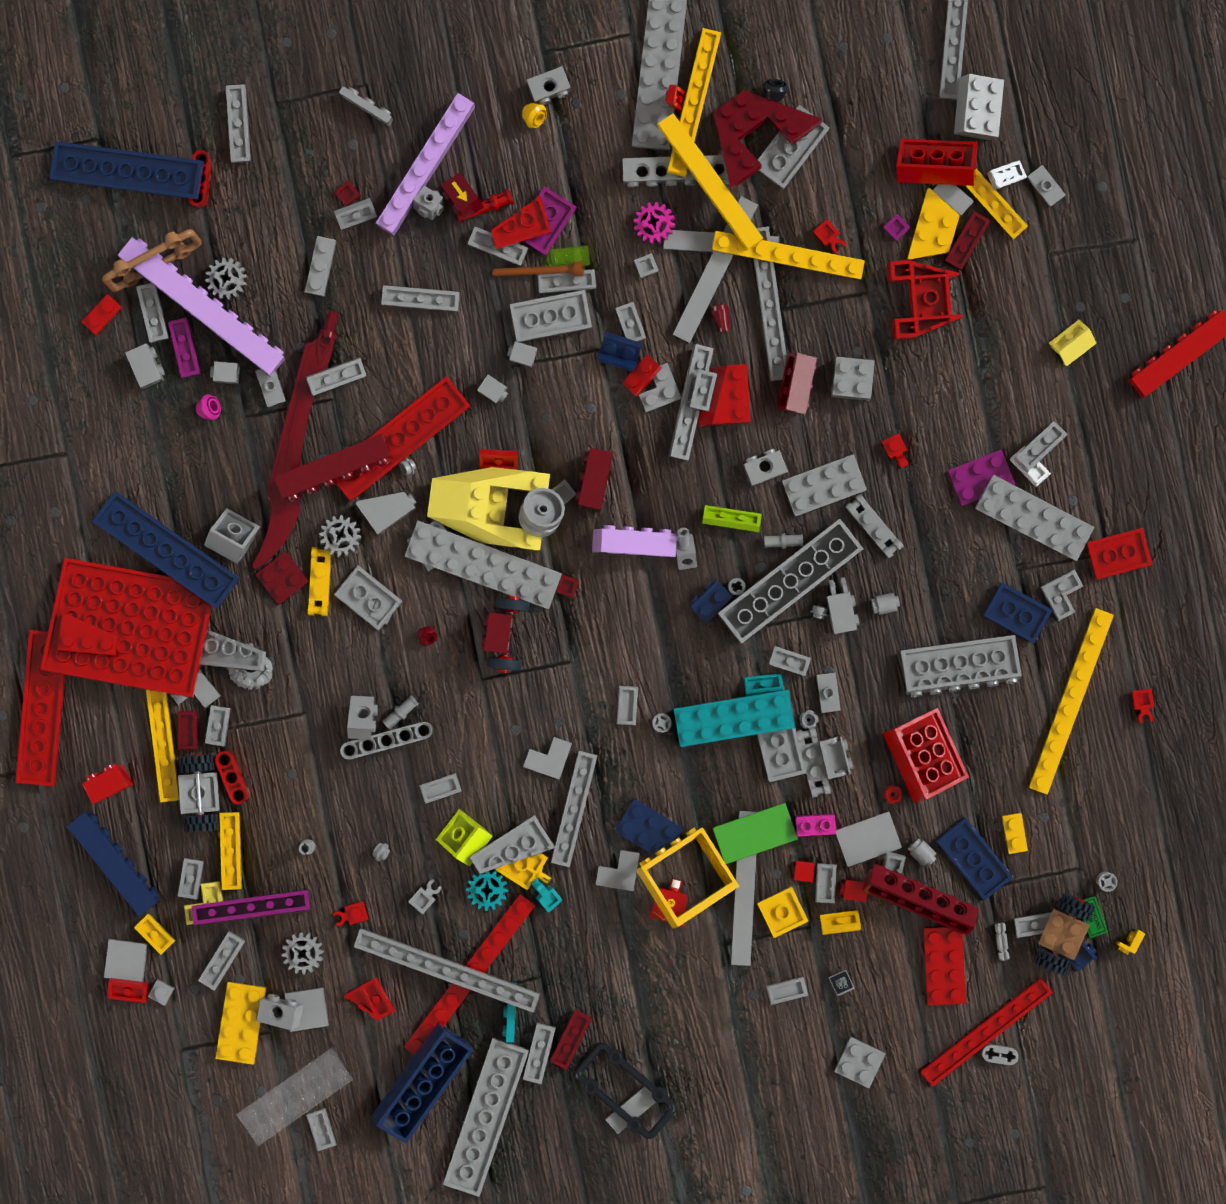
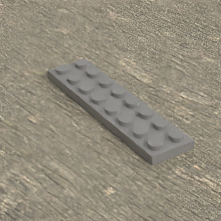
M687 0L648 1L632 147L670 151V143L657 124L674 113V109L666 104L665 94L669 90V85H677Z
M417 521L404 556L505 594L519 597V599L546 609L550 608L562 573L421 521Z
M492 1038L443 1185L478 1197L480 1196L529 1049Z

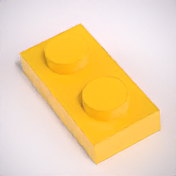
M1022 813L1003 815L1002 822L1008 854L1028 851Z
M858 910L820 915L823 935L861 930Z
M147 914L134 927L160 955L176 941L150 914Z

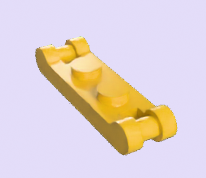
M312 547L308 615L321 614V616H328L331 550L324 551V549H318V547ZM318 557H325V563L318 562ZM315 601H322V607L315 606Z

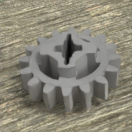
M222 258L221 263L215 260L216 266L209 265L212 270L211 272H206L210 278L206 279L205 282L211 284L207 288L209 290L214 289L212 293L214 296L219 293L220 299L226 296L228 300H231V295L237 298L238 291L244 292L241 287L247 286L243 279L248 278V276L242 274L245 268H239V262L233 264L234 260L232 258L229 259V262ZM224 267V270L217 272L220 268ZM233 269H236V271L238 272L239 278H237V277H235V276L233 275V272H234ZM227 274H228V276H229L231 279H230V281L227 280L226 283H225V281H224L222 278H223V277H227ZM214 279L219 281V289L216 287ZM234 285L236 286L234 289L228 291L230 287Z
M340 515L339 520L335 516L332 517V522L326 520L327 527L321 526L323 532L319 533V537L324 538L320 541V545H326L324 551L331 550L330 555L332 556L334 553H337L338 558H340L341 553H344L345 557L348 556V551L354 553V547H359V543L356 540H361V536L357 535L360 532V528H354L356 522L350 523V517L343 520V515ZM348 528L351 530L353 538L348 534ZM344 530L343 538L337 542V535H340ZM327 535L332 538V545L329 543Z
M300 932L299 937L293 934V940H286L289 945L282 947L286 950V952L282 953V956L287 958L283 963L290 964L289 970L294 967L296 974L299 970L306 974L307 969L313 972V966L316 968L320 966L317 961L323 960V957L319 956L324 953V950L319 949L322 942L316 943L315 941L318 937L310 938L311 933L304 936L303 932ZM297 941H307V944L300 945ZM312 947L315 949V958L312 955ZM303 949H305L307 951L305 953L306 956L300 957L299 950L302 951ZM290 950L294 952L293 960L290 955ZM306 962L307 964L309 963V965L301 966L298 965V963Z

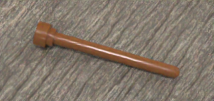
M574 261L571 265L498 268L492 270L493 276L571 273L575 277L584 275L583 261Z

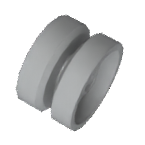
M534 489L527 494L519 509L518 519L521 527L525 532L535 537L551 535L555 532L564 516V502L559 494L551 489Z

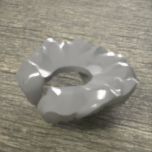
M245 643L246 645L254 647L252 643ZM265 657L264 671L250 673L245 669L226 668V670L229 672L230 679L238 687L242 686L244 689L252 690L253 688L258 689L260 686L270 682L273 668L271 661Z

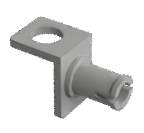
M680 528L677 531L676 541L678 569L696 568L697 558L693 535L690 534L687 528ZM684 559L693 560L690 564L682 563Z

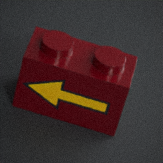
M460 172L441 184L445 191L442 195L448 203L452 201L454 204L451 206L457 216L461 214L464 220L484 208L478 196Z

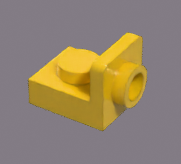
M1135 928L1134 932L1131 931L1127 937V945L1118 940L1115 944L1119 946L1118 950L1128 955L1129 952L1135 954L1145 933Z

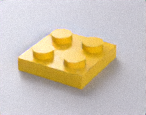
M792 886L757 903L774 938L808 922Z

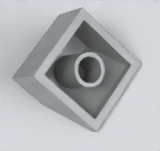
M226 508L210 529L204 546L238 564L248 550L260 526Z

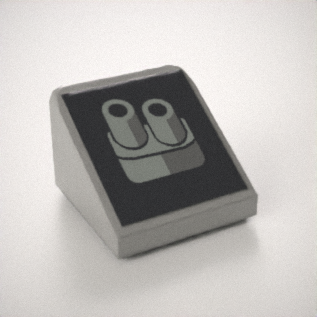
M846 970L828 977L837 996L855 989Z

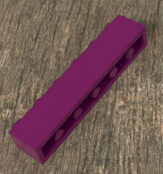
M308 890L192 905L193 924L196 926L311 910Z

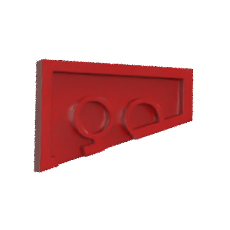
M541 196L535 198L534 201L491 230L497 250L552 233Z
M62 612L58 651L117 656L118 636Z

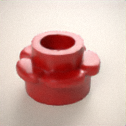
M889 785L886 787V791L883 792V796L887 799L888 803L894 804L902 799V790L898 786Z

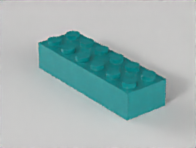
M789 689L674 709L680 747L796 727Z

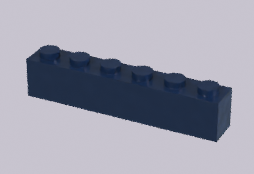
M84 812L70 823L67 828L137 915H143L160 901L158 898L159 893L154 887L150 888L146 883L147 878L144 874L138 873L134 868V862L129 857L126 858L123 855L122 847L117 842L114 843L111 840L110 832L98 824V817L93 812Z

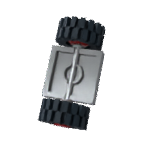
M195 754L179 757L180 772H193V774L178 775L180 814L196 813V815L183 816L184 832L218 830V814H204V812L220 811L217 772H199L215 770L214 754Z

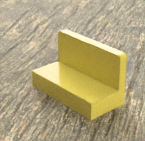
M1080 320L1049 342L1051 348L1060 355L1066 366L1096 344L1090 329Z

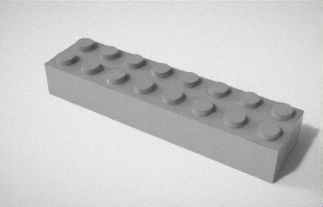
M838 519L717 614L742 644L862 551L863 547L842 520Z

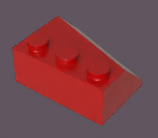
M747 364L709 368V372L716 373L717 377L709 411L700 410L696 427L749 424L751 419Z

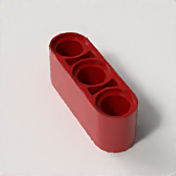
M202 150L196 151L192 156L194 160H198L201 156L206 157L202 172L204 181L200 185L199 192L202 195V200L199 203H195L193 199H188L195 208L205 207L209 194L212 160Z
M230 751L218 753L215 763L230 800L234 804L246 802L249 798V791L235 756ZM223 754H226L230 759L227 765L221 763L220 758ZM230 772L235 773L237 776V780L234 783L228 780ZM237 790H241L244 793V798L241 801L235 798Z

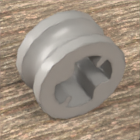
M734 578L728 584V590L733 595H740L745 591V583L740 578ZM737 581H739L741 583L740 586H742V589L734 592L732 590L733 588H731L732 583L736 584Z

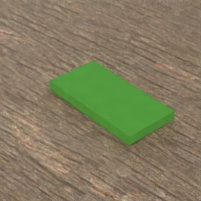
M786 803L713 827L725 864L798 840Z

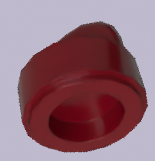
M425 626L419 629L417 637L421 645L428 646L437 640V633L432 626Z

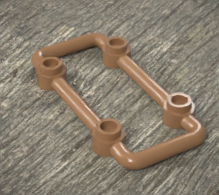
M192 229L185 230L179 234L170 232L165 235V242L130 261L125 262L123 259L116 261L113 264V270L107 272L102 277V281L113 292L122 290L125 287L134 286L144 277L138 272L136 273L131 270V268L166 249L174 248L172 254L161 259L164 263L168 264V262L171 263L177 259H184L193 250L199 248L202 241ZM190 237L193 242L184 245L182 241ZM117 276L124 277L122 281L116 284L111 280Z

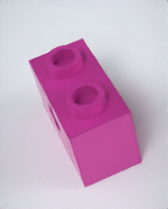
M832 813L795 816L796 835L836 834L835 815Z

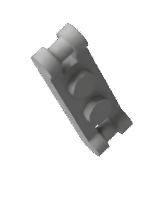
M859 494L855 497V501L849 502L845 507L881 551L890 559L897 549L900 550L904 546L870 507L863 496ZM861 505L864 510L859 514L856 509ZM890 539L893 544L887 547L884 543Z
M811 727L807 731H796L812 798L818 797L819 794H831L815 727ZM811 737L812 743L805 744L804 739ZM822 780L823 786L816 787L815 782Z

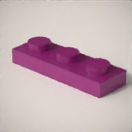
M188 318L168 322L181 378L201 374Z

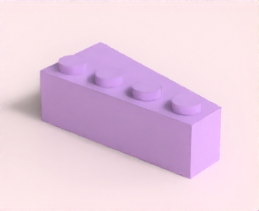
M604 525V529L593 530L592 553L607 552L609 554L625 553L628 555L676 557L677 534L671 533V530L660 529L658 533L652 532V528H641V531H634V527H622V530H616L615 526Z

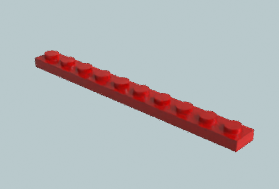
M520 893L466 964V967L485 973L536 905ZM452 983L405 1044L404 1048L415 1055L437 1023L444 1026L471 990Z

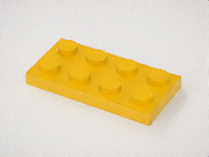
M234 982L227 983L215 1059L254 1065L261 1022L257 1021L260 999L265 997L266 987Z

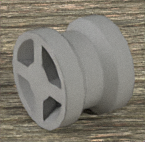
M664 713L655 715L652 720L653 728L661 733L668 731L671 727L670 717Z
M1101 872L1096 877V884L1099 889L1110 892L1116 888L1117 878L1109 872Z

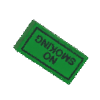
M1096 896L1082 899L1095 906L1090 921L1083 920L1090 924L1087 931L1088 937L1093 938L1107 933L1108 930Z

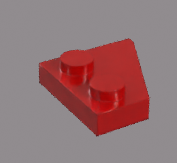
M377 977L344 995L347 1000L350 999L358 1005V1008L368 1012L377 1021L395 1011Z

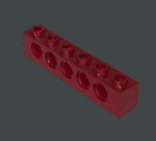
M874 864L867 872L863 888L864 892L966 936L975 928L979 908L972 904L958 900L952 895L944 894L936 888L921 884L917 880L907 878L901 873L886 869L882 865Z

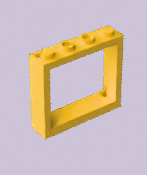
M695 827L685 833L687 837L682 840L680 837L670 843V848L666 850L663 847L655 853V858L651 860L649 857L639 863L641 867L636 869L672 929L679 927L739 887L703 827L698 830ZM696 838L725 885L676 917L647 870Z

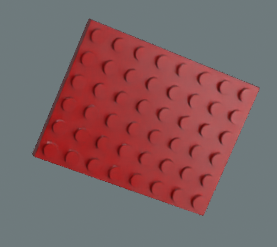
M64 558L40 670L193 698L212 606L169 576ZM62 612L118 636L117 656L58 651Z

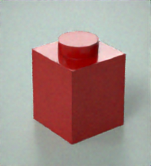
M844 879V883H840L839 894H842L843 899L867 902L868 893L863 891L865 881Z

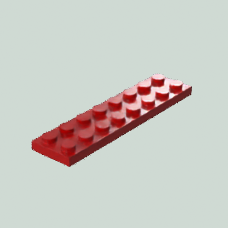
M446 376L368 438L370 439L380 434L386 437L394 457L390 459L391 463L384 466L377 464L372 466L373 470L363 474L362 472H357L354 474V478L346 481L342 479L337 480V485L352 502L401 461L470 408V404Z
M29 630L16 783L43 786H55L65 675L40 670L48 631Z

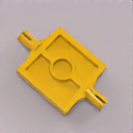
M542 853L495 869L526 890L529 889L531 883L536 878L546 884L551 879V877L542 872L543 865L548 859Z

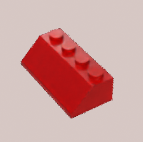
M901 139L896 165L897 182L974 186L978 142Z

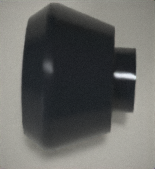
M768 79L763 83L765 97L775 102L783 100L789 90L787 84L782 80Z

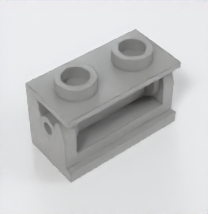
M144 344L125 352L141 389L157 384L160 380L164 381L163 375H165L161 364L158 365L155 360L158 356L153 346L150 347L148 344Z
M842 736L818 741L827 779L851 774L850 769H853L851 758H847L846 751L849 750L846 739H842Z

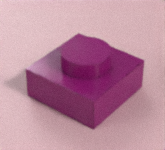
M896 214L883 229L897 241L910 229V226Z

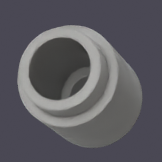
M894 593L875 596L874 599H871L873 613L882 615L896 612L897 607H900L898 595L894 596Z
M917 838L908 847L910 855L922 866H930L936 860V852L924 840L921 841Z

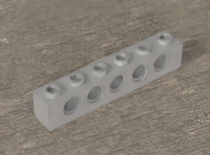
M723 155L705 156L713 169L716 166H721L724 169V173L718 176L724 184H730ZM671 157L623 158L622 161L623 184H627V187H639V184L655 187L658 186V183H665V186H676L677 183H685L687 186L696 185L697 181L689 169L687 170L686 177L666 173L663 177L656 174L658 168H664L667 172ZM643 168L648 174L645 177H639L637 171Z

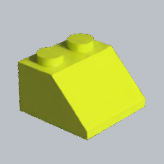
M459 809L436 840L456 859L470 867L473 863L470 857L482 850L493 836Z

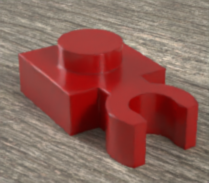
M828 219L812 232L824 246L830 243L831 250L835 254L839 252L835 248L836 244H841L843 248L846 246L842 239H837L840 232Z
M1152 688L1131 691L1134 710H1140L1137 716L1138 722L1143 723L1142 717L1144 715H1147L1148 720L1152 722L1153 715L1149 712V708H1154Z
M364 901L345 906L346 912L336 911L333 913V916L340 915L342 917L340 922L335 923L336 926L343 925L346 920L349 921L350 925L369 920Z

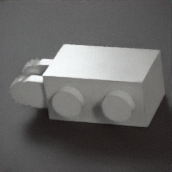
M845 577L840 580L843 593L837 595L835 582L829 580L831 596H826L833 634L857 630V626L860 625L858 614H854L853 607L856 606L854 595L851 596L850 592H848Z

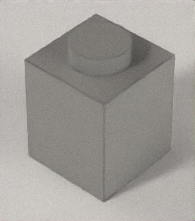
M515 341L514 346L510 345L507 356L510 357V362L532 368L537 348Z
M214 361V366H211L210 377L217 383L238 384L240 365L238 363Z
M490 375L486 376L477 390L495 404H498L499 401L503 402L508 395L506 392L508 388Z

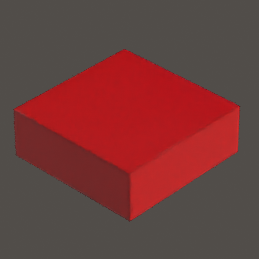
M795 861L794 880L813 882L815 863Z

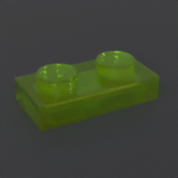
M588 246L550 249L552 266L571 265L574 261H583V266H590Z

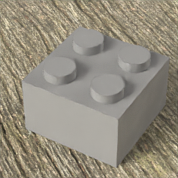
M836 357L834 360L831 397L869 401L872 394L875 360Z

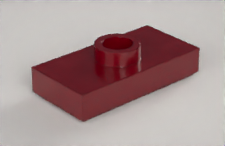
M177 711L178 750L198 749V711Z

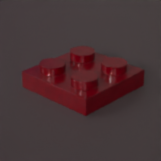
M287 551L255 574L278 605L310 582Z

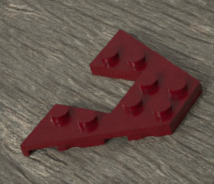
M745 90L714 112L730 189L733 190L762 168V164L740 141L742 138L769 120L785 139L793 145L822 124V119Z

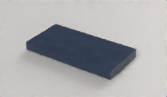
M966 817L962 818L935 840L983 901L1013 878V875Z

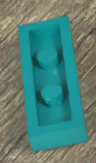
M511 1004L504 1006L503 1018H507V1025H503V1037H506V1042L514 1043L516 1006Z

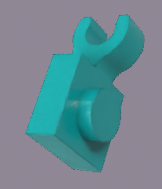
M537 878L531 883L539 892V895L535 898L548 913L563 901L552 886L549 885L545 888Z

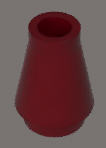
M727 304L712 306L711 314L719 333L729 331V307L727 308Z

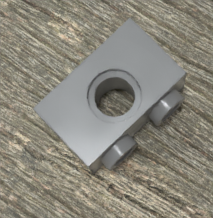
M563 66L527 79V85L536 104L545 105L551 102L550 99L566 97L569 95L568 92L571 91ZM552 83L555 88L553 91H546L544 86Z
M775 449L764 452L765 456L757 459V456L746 459L747 463L743 467L751 487L788 472L780 450L775 452ZM763 461L768 462L770 465V470L767 472L760 470L759 465Z
M351 696L347 724L348 738L371 740L372 732L376 731V721H373V718L378 713V705H374V697Z
M269 994L267 997L260 999L257 1016L258 1022L291 1031L299 1028L303 1009L302 1004H298L294 999H279L280 996L275 994ZM279 1007L282 1010V1015L278 1011Z

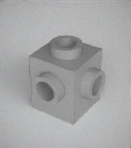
M423 186L413 199V209L417 210L422 217H428L433 220L444 209L443 197L438 191H432Z

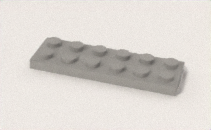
M993 474L974 508L1075 561L1078 560L1094 529L1088 523Z

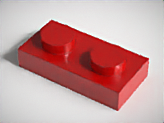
M669 85V90L665 94L666 104L678 113H682L686 92L677 85Z
M107 294L85 317L82 323L97 336L119 313L122 307Z
M646 354L622 384L635 396H638L662 367Z
M480 449L479 468L495 467L518 470V451Z
M109 979L107 999L146 1003L148 994L147 982Z

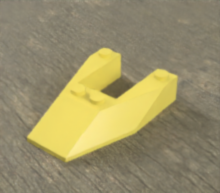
M490 467L432 478L427 517L480 543L540 551L542 537L532 536L522 528L504 526L508 489L527 492L538 488L548 489L550 474Z

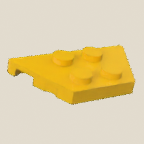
M930 188L926 190L907 260L947 254L951 248L960 215Z

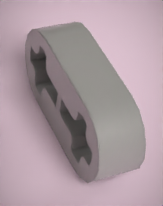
M987 1044L981 1050L982 1057L991 1063L1013 1065L1019 1058L1017 1051L1009 1046ZM992 1048L998 1055H991V1058H988L985 1052ZM1011 1051L1014 1058H1010V1061H1007L1006 1057L1001 1056Z

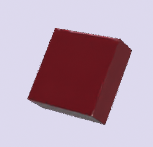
M349 180L334 192L345 207L351 205L361 196Z
M562 574L555 592L573 599L579 580Z

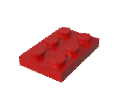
M1143 528L1086 543L1096 580L1153 565Z

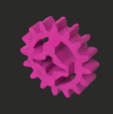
M649 202L648 208L641 206L642 212H636L639 218L633 220L635 224H638L634 227L635 231H639L637 233L638 237L644 236L643 241L645 243L650 239L652 245L655 240L661 244L662 238L667 241V234H673L670 228L676 226L675 223L671 222L675 220L674 215H670L672 211L670 209L666 210L665 204L659 207L658 202H655L654 206ZM655 211H656V212H660V213L664 214L665 216H663V215H660V216H659V215H657V214L655 213ZM653 217H654V219L657 221V222H656V230H655V228H654L653 225H652V224H653ZM651 231L654 235L647 234L646 232Z

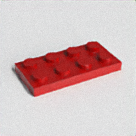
M948 927L923 928L927 1005L966 1004L963 934Z

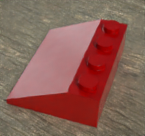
M938 708L883 732L914 803L927 800L969 778Z

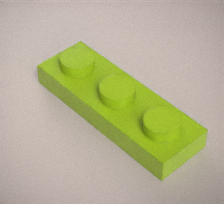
M705 505L702 524L759 532L762 514Z

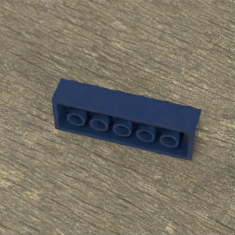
M437 1023L371 1115L375 1125L407 1144L474 1050L469 1042L440 1023Z

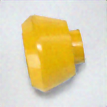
M530 103L522 110V118L529 128L539 127L547 116L546 107L541 104Z

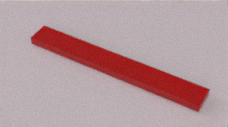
M1039 977L921 1069V1074L933 1087L1053 992L1044 980Z

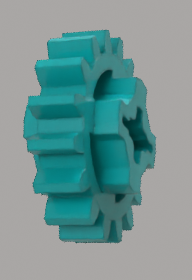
M490 870L486 871V873H479V876L473 874L474 881H468L471 887L466 888V891H470L471 894L467 897L474 899L471 903L472 905L479 904L478 909L485 906V911H488L489 906H491L495 910V904L501 906V899L506 900L507 898L503 894L508 892V889L504 888L507 881L502 882L503 875L496 876V870L493 874L490 873ZM484 878V882L481 885L475 886L479 879ZM491 878L495 879L499 886H495L491 882ZM487 881L489 888L493 890L489 892L488 898H486V892L482 891V889L485 888ZM475 893L480 894L483 897V901L479 900ZM494 894H499L496 900L490 902Z

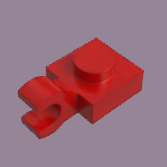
M899 433L881 442L889 459L895 457L901 469L908 466V462L903 455L907 448Z

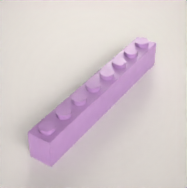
M457 93L377 220L376 224L378 227L393 236L396 234L413 207V199L422 187L427 185L475 109V104Z

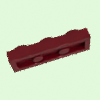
M974 211L946 257L945 262L961 271L991 220Z
M577 1009L574 1010L550 1059L551 1063L566 1070L568 1069L592 1020L591 1016Z

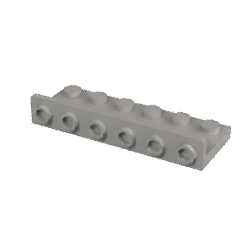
M1015 635L902 650L900 652L906 695H911V697L922 696V693L930 692V695L940 694L942 690L957 692L961 690L960 688L968 687L969 690L980 688L979 685L986 684L987 687H994L999 685L998 683L1000 682L1014 684L1022 677Z

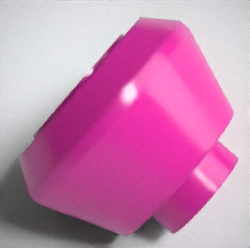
M207 394L198 401L196 412L203 419L215 420L220 415L221 405L216 397Z

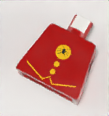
M671 878L669 889L660 887L659 890L677 917L686 911L687 894L680 892L682 881ZM654 901L648 916L668 922Z

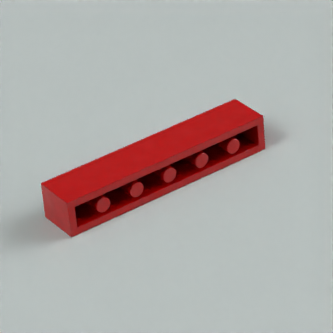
M1224 309L1219 312L1214 310L1207 316L1209 320L1205 323L1198 322L1192 327L1193 332L1189 335L1185 332L1176 339L1178 341L1177 344L1173 347L1169 344L1161 350L1163 353L1158 358L1153 356L1146 362L1148 366L1144 369L1139 367L1131 373L1132 378L1128 381L1141 398L1149 395L1226 336V312Z

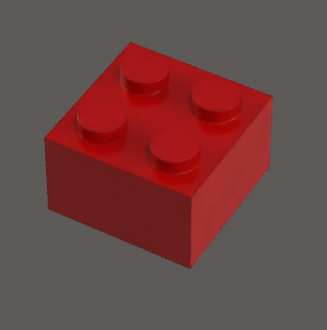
M115 763L105 767L102 774L98 772L86 777L87 781L82 783L92 804L99 803L134 785L124 765L118 766Z

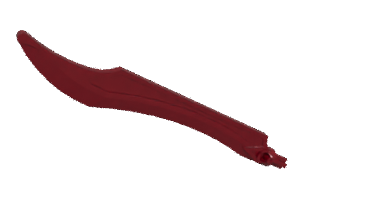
M332 311L327 312L324 327L319 330L318 338L313 342L305 344L266 491L271 504L270 522L263 545L252 564L254 569H259L268 562L283 546L294 528L301 509L300 499L294 502L282 499L274 477L301 466L307 421L315 395H311L306 376L325 370L329 364L337 335L334 330L339 315Z

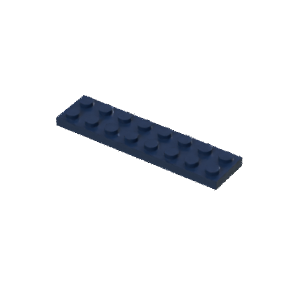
M55 141L49 179L198 200L204 162L202 160Z
M116 491L92 521L216 610H218L240 580L239 577Z

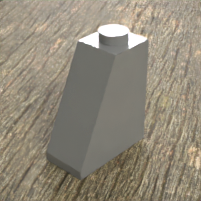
M405 492L360 500L356 502V505L376 533L380 535L416 509L414 504L417 502L411 494L407 495Z

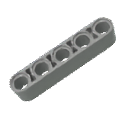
M419 722L372 735L370 741L373 743V749L371 751H367L363 747L364 742L369 739L349 741L341 746L340 753L345 759H354L424 740L432 735L433 727L429 722ZM421 725H426L429 728L428 735L423 736L419 733ZM403 730L410 732V739L408 741H404L400 737ZM384 735H389L392 739V743L389 746L382 743ZM347 745H351L355 749L352 756L345 753Z

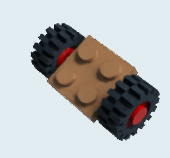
M1063 893L1057 907L1069 914L1055 908L1053 909L1038 943L1048 949L1039 947L1033 962L1054 973L1066 976L1072 962L1066 957L1075 960L1090 924L1076 917L1090 921L1095 906L1078 897Z

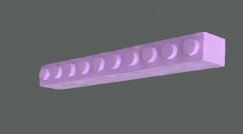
M132 237L118 256L120 259L128 262L148 251L146 248L148 245L140 238L136 241ZM160 254L133 267L134 270L270 377L285 360L284 356H282L284 352L277 346L272 348L268 345L267 342L269 340L262 334L257 336L253 333L252 330L254 328L246 322L243 324L237 320L238 316L231 310L225 311L222 308L223 304L216 298L211 300L206 296L208 294L206 290L201 286L196 288L192 285V279L185 274L183 276L176 272L178 268L170 262L168 264L164 263L161 260L163 257Z

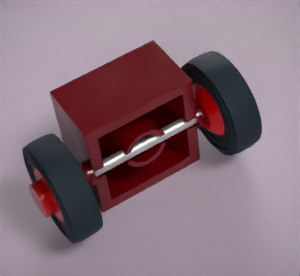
M508 596L507 599L496 598L495 607L509 613L506 615L489 612V616H485L484 627L487 628L486 635H482L481 646L484 647V651L503 653L504 656L488 657L487 667L497 668V672L509 673V670L521 671L522 661L514 660L512 657L507 656H509L513 616H515L513 613L520 611L528 612L530 602L521 601L516 596Z

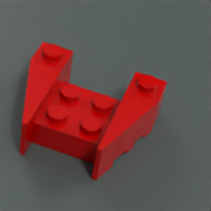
M911 260L890 261L886 265L888 284L908 282L911 318L894 319L891 322L893 341L914 339L963 317V314L952 315L949 279H956L959 276L958 272L935 268Z

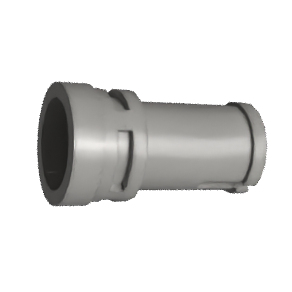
M311 839L303 840L299 846V852L303 855L313 853L316 847L314 841Z

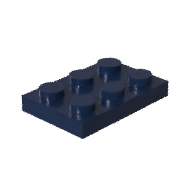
M1001 582L983 616L1034 644L1052 609Z
M634 798L616 827L615 832L656 856L655 853L663 847L666 850L670 848V843L679 837L684 828Z

